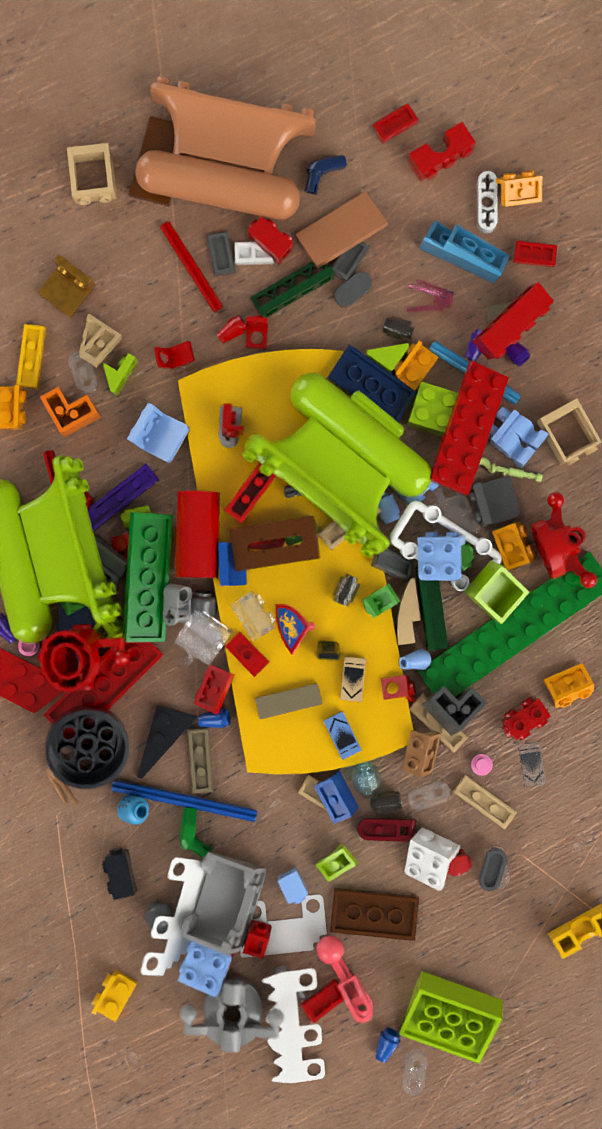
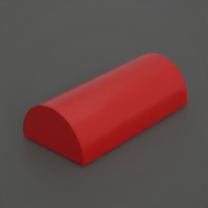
M177 492L175 577L218 578L219 492Z

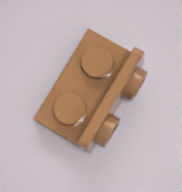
M412 730L402 768L403 771L420 778L431 774L441 733L437 731L422 733Z

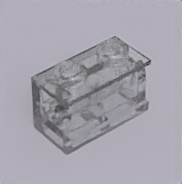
M253 591L232 603L231 607L252 641H255L274 629L275 626L273 624L277 621L270 611L265 612L262 607L265 602L259 593L255 595Z

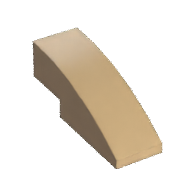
M415 578L409 579L399 603L396 618V639L398 645L415 643L412 622L421 621Z

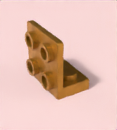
M58 254L54 259L57 267L38 290V294L68 317H72L96 285L92 278Z

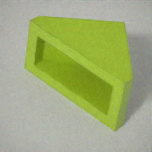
M405 343L370 349L366 351V356L392 374L398 362L403 359L409 349V344Z

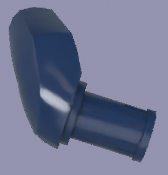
M327 156L309 163L306 168L308 179L304 192L317 195L320 178L329 172L344 169L347 166L345 156Z

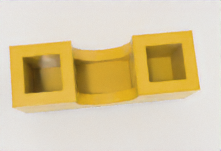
M602 903L547 933L562 959L582 949L581 943L593 936L602 938Z

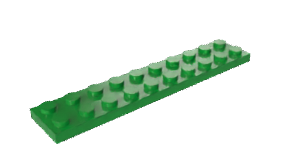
M588 552L578 560L587 571H591L597 576L595 586L585 588L580 583V577L572 571L566 572L565 575L555 579L550 578L528 593L502 624L494 619L489 620L431 660L430 665L426 669L417 670L432 694L437 689L445 686L454 697L600 597L602 595V568L592 553Z

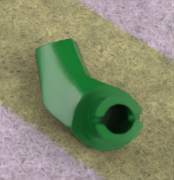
M184 808L180 823V846L184 850L190 849L204 858L210 852L211 847L196 838L197 809Z

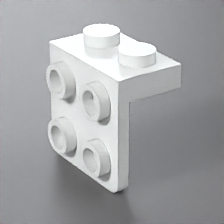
M422 827L410 840L404 872L408 876L441 891L445 885L449 863L458 854L460 845Z

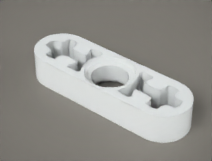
M491 171L481 173L477 181V226L483 233H491L497 225V177ZM485 178H488L489 182L491 183L488 187V191L485 192L486 183L483 181ZM488 197L493 201V205L485 207L482 205L481 200ZM486 213H489V222H492L489 227H486V223H482L486 218Z

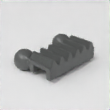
M94 535L103 570L110 576V579H107V583L113 582L117 592V582L122 579L127 571V559L124 558V555L119 554V551L112 549L111 545H107L106 541L100 540L99 536Z

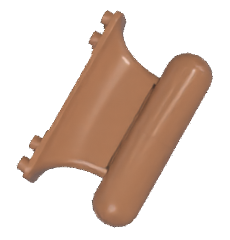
M157 77L156 83L151 84V98L154 103L165 107L171 115L174 126L173 153L150 150L140 156L135 168V177L141 188L152 194L270 219L285 220L290 218L299 207L300 192L292 180L272 175L281 150L291 139L297 136L311 137L314 135L316 128V119L313 117L314 111L309 108H303L301 113L293 112V106L289 104H281V108L277 109L215 97L189 90L190 84L187 82L179 81L177 87L169 85L167 78Z

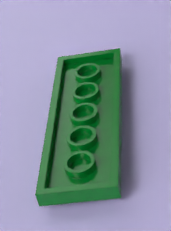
M130 512L123 625L124 642H165L166 623L163 619V592L166 585L169 584L173 515Z

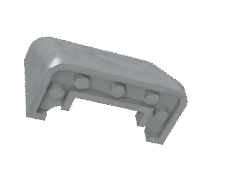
M208 852L202 861L203 870L207 873L195 914L190 915L189 918L186 917L183 921L181 937L225 955L239 952L246 941L266 877V868L218 853Z

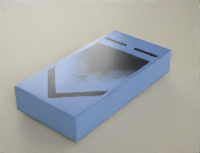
M343 711L323 720L342 760L361 751Z

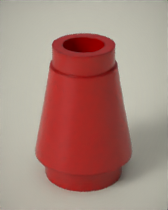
M239 315L236 317L232 316L216 335L224 344L245 334L244 331L248 327Z

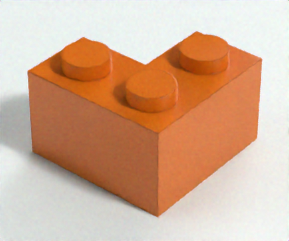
M57 387L40 397L57 429L64 437L101 418L100 413L88 395L70 404L64 392Z

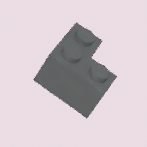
M443 686L437 689L422 706L452 736L459 733L480 712L487 702L473 687L463 692L456 699Z

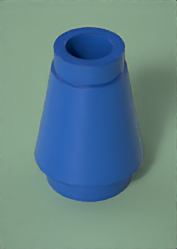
M221 707L218 714L210 711L199 714V726L211 728L230 726V712L228 709Z
M389 1027L381 1031L375 1055L378 1061L386 1063L400 1044L401 1035L398 1031Z

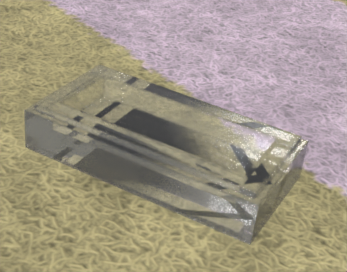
M540 742L518 744L524 787L545 785L546 778Z

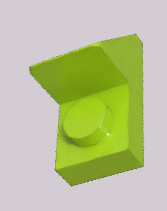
M129 353L119 361L118 371L103 363L110 391L116 397L138 363L136 357Z
M339 844L331 854L318 861L315 866L327 881L330 882L356 866L358 862L344 845Z

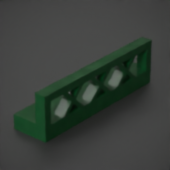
M310 262L253 295L250 299L259 315L267 318L333 280L335 274L333 269L325 264L322 266L324 270L311 275L312 268L315 265L313 262ZM297 276L307 277V280L302 283L293 285L294 279ZM284 286L289 288L283 294L275 295L278 287ZM263 296L271 298V301L262 306L257 302Z
M417 566L415 569L427 651L448 648L439 580H420Z

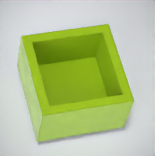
M421 382L407 426L443 437L458 393Z
M491 560L464 590V593L490 618L502 624L527 596L529 591L502 565Z

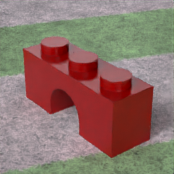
M463 121L445 131L443 142L447 147L446 151L441 153L434 152L426 143L409 153L408 163L420 182L424 179H432L442 168L448 169L455 164L457 159L461 157L464 159L473 153L476 142Z

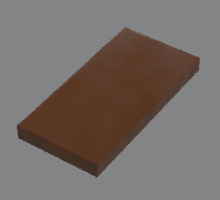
M150 116L139 158L150 150L173 153V121ZM134 172L129 197L167 207L170 206L171 197L152 194L142 189L137 183Z
M334 888L330 932L415 941L419 896Z

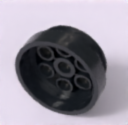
M96 705L73 707L59 715L50 726L45 742L46 760L52 773L68 786L78 789L101 787L114 780L126 765L129 756V740L122 721L106 708ZM87 717L94 719L91 724H84L83 720ZM67 727H72L74 732L66 734L63 730ZM108 728L112 730L109 735L101 734L103 729ZM85 738H90L92 740V742L88 745H84L81 743V741ZM64 748H71L73 750L70 754L62 753ZM103 749L110 750L108 755L99 754ZM82 759H89L91 761L87 765L80 763Z

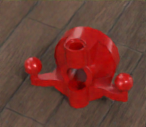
M553 492L547 499L549 506L552 507L551 519L547 521L542 519L531 523V531L539 555L552 579L572 571L580 577L582 586L592 588L597 583V576L593 572L587 571L580 564L576 555L580 553L579 546L585 541V532L580 527L564 526L561 507L565 500L561 493ZM569 537H572L575 543L571 542Z
M91 624L72 625L71 629L54 633L52 636L43 639L42 649L38 653V660L47 681L58 690L70 692L94 689V679L99 671L100 664L97 648L117 646V651L113 654V662L119 666H125L129 662L130 656L125 650L124 638H103L101 634L92 629ZM76 653L79 656L80 664L77 662Z

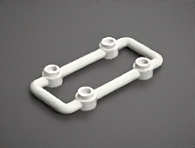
M413 501L407 506L390 534L391 543L400 549L403 557L418 560V546L413 542H403L398 538L417 509L423 513V518L430 523L437 522L452 532H459V536L465 535V540L473 545L474 550L478 554H488L493 558L492 561L498 564L502 560L501 554L492 547L490 540L483 537H475L442 516L441 510L434 505L427 506L420 501ZM462 574L459 580H450L452 587L458 591H464L470 585L469 578Z

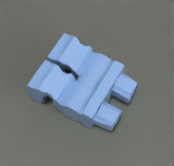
M501 407L496 414V418L503 424L500 428L493 424L488 437L490 439L489 443L505 454L507 458H511L513 463L522 469L549 433L543 430L536 432L532 422L520 415L515 409L511 412ZM521 442L526 445V448L521 446Z

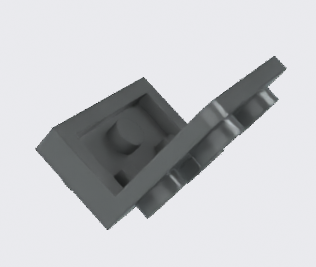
M509 477L499 478L482 484L481 482L472 484L468 496L470 502L474 503L476 510L474 511V517L476 522L480 524V527L520 516V509Z

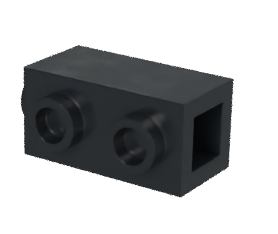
M122 847L109 850L110 853L102 861L104 873H108L109 882H107L109 895L112 894L113 900L134 896L137 892L129 850H122Z

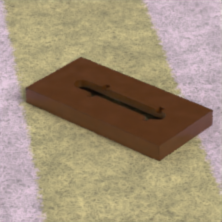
M314 516L230 529L236 571L321 558ZM293 536L302 537V543L297 545L253 552L248 549L249 544Z

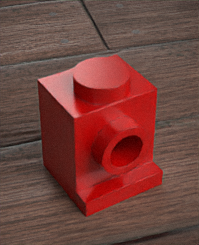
M459 849L458 854L449 863L447 875L460 876L471 868L470 856L466 855L463 849Z

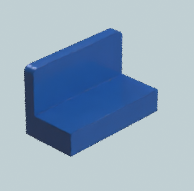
M218 543L220 586L246 585V570L236 571L232 543Z
M340 771L314 785L333 824L351 817L359 809Z

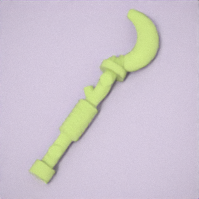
M485 457L481 458L479 464L485 466L491 474H494L495 471L502 472L503 476L508 474V476L526 477L535 479L538 482H541L543 477L541 473L533 474L532 472H524L521 469L511 467L508 469L496 466L495 463L491 464Z

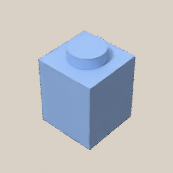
M297 867L278 876L277 881L288 904L292 902L298 904L306 899L305 896L308 895V889Z

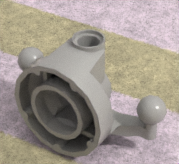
M238 976L225 977L220 993L216 997L206 994L203 1006L204 1023L192 1025V1021L197 1016V1011L191 1005H185L179 1013L181 1020L184 1022V1035H207L216 1044L221 1045V1050L225 1052H237L240 1050V1046H244L255 1037L279 1038V1025L284 1021L283 1012L275 1008L267 1014V1021L271 1028L260 1026L263 1013L262 995L256 985L248 979ZM226 1004L239 1005L242 1017L237 1021L227 1020L223 1016Z

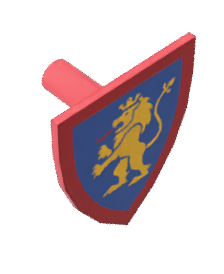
M275 604L276 620L281 638L290 654L293 655L307 631L315 629V624L313 622L307 623L301 613L294 607L287 604Z

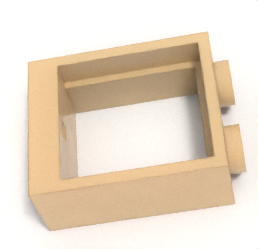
M109 143L67 147L71 191L75 203L88 205L94 201L107 203L112 199H117L112 151ZM105 160L108 187L78 190L76 163Z
M578 399L567 403L537 421L539 428L549 433L546 440L560 465L566 462L568 466L580 460L579 455L584 452L586 455L598 450L596 446L602 443ZM572 412L587 437L589 444L565 457L548 425Z

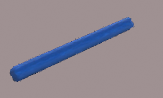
M114 780L111 789L117 793L139 796L187 808H195L252 822L256 820L257 810L121 780Z

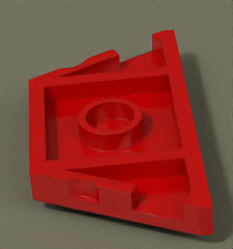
M0 648L1 697L32 713H37L64 692L56 689L47 681L40 667Z

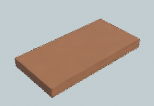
M365 191L301 230L295 236L318 269L387 227L388 222Z

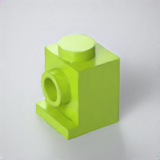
M116 618L114 622L97 623L93 629L101 634L103 638H121L123 636L124 622ZM106 630L109 635L105 637L102 631Z

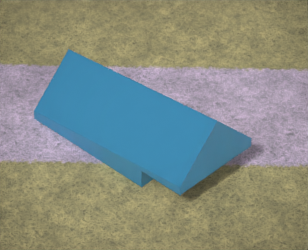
M436 220L419 249L493 284L501 276L510 256L458 224L451 230Z

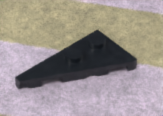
M157 705L137 778L142 779L194 722L197 717L196 715Z

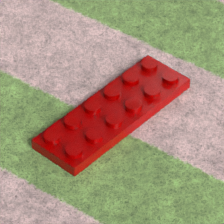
M474 361L469 362L431 470V482L464 496L469 495L509 377Z
M124 642L125 650L129 653L130 659L125 666H119L113 662V654L117 651V646L111 647L100 658L99 671L94 679V689L66 692L43 715L52 724L63 712L81 705H96L110 710L164 654L152 642ZM87 717L83 720V723L91 724L94 719ZM67 727L63 732L71 734L74 732V729Z

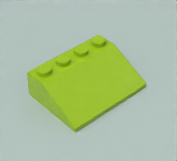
M421 971L413 989L399 1033L406 1038L480 1064L503 1019V1000Z

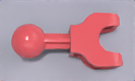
M335 936L323 937L318 942L316 949L319 959L326 964L332 965L340 980L338 988L354 1019L360 1023L368 1022L373 1015V1001L356 972L351 975L342 959L344 954L342 942ZM363 1004L367 1009L362 1010L358 1006Z

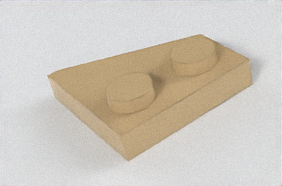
M88 314L79 357L97 368L122 340V335Z

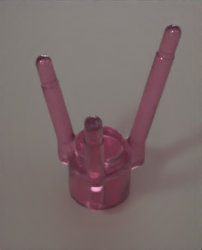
M416 280V283L424 287L413 284L408 285L411 289L434 295L433 303L437 305L411 307L406 309L407 312L444 311V307L450 308L453 291H448L421 280Z

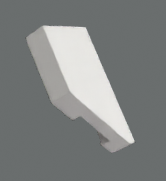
M234 242L235 265L274 264L273 258L256 242Z

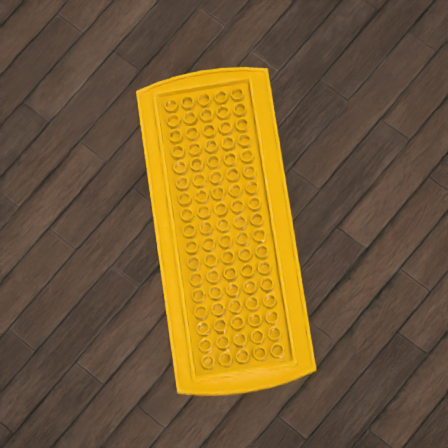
M294 349L258 353L210 366L178 380L185 424L190 428L187 435L197 491L220 493L219 543H232L230 529L314 516L318 534L334 521L303 495H294V497L286 498L284 487L290 485L277 476L242 523L223 510L259 463L256 459L251 463L243 457L242 454L245 452L244 444L254 434L274 442L283 440L298 431L308 419L299 413L291 403L290 392L295 380L304 374L315 372L327 378L343 351ZM223 403L232 404V407H242L241 426H244L243 435H239L238 443L233 448L224 447L219 439L220 406H223ZM318 535L320 559L246 570L247 584L240 586H220L218 559V578H213L225 646L241 632L270 662L254 677L226 649L229 672L234 674L231 683L247 772L304 774L334 770L367 762L408 745L410 733L413 730L408 700L405 697L384 700L382 694L381 679L403 675L402 668L399 665L400 655L391 608L373 618L366 612L362 601L386 586L385 574L383 571L371 566L374 554L371 558L363 555L360 551L363 545L358 541L355 544H350L344 540L334 549L330 550ZM274 539L270 541L272 543H277L279 539ZM275 604L292 606L301 613L307 623L313 622L315 624V629L307 631L293 655L290 654L281 638L276 620ZM318 642H338L339 659H318ZM344 657L366 659L362 702L340 700ZM396 682L389 683L387 686L388 693H396L399 688ZM318 683L322 705L264 719L259 718L255 698ZM342 711L361 748V751L343 760L323 721Z

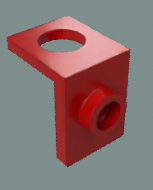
M260 315L246 317L248 327L246 348L267 349L268 318ZM258 332L262 334L263 340L261 343L255 344L251 341L253 333Z
M186 341L170 348L154 347L158 368L173 370L195 361L191 341ZM161 353L165 356L166 363L162 361Z
M406 675L381 679L384 700L405 697L410 703L415 702V683ZM391 682H396L399 686L398 691L394 694H390L387 691V686Z

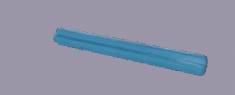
M437 341L432 343L429 348L432 353L464 374L466 373L469 361ZM506 385L503 398L512 404H516L521 394Z

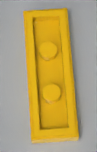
M24 324L16 385L38 389L46 334L45 326Z

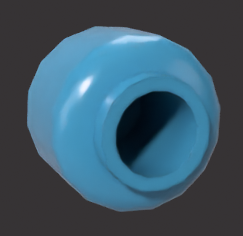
M127 795L119 801L117 806L118 817L123 822L129 824H141L149 814L148 802L142 797Z

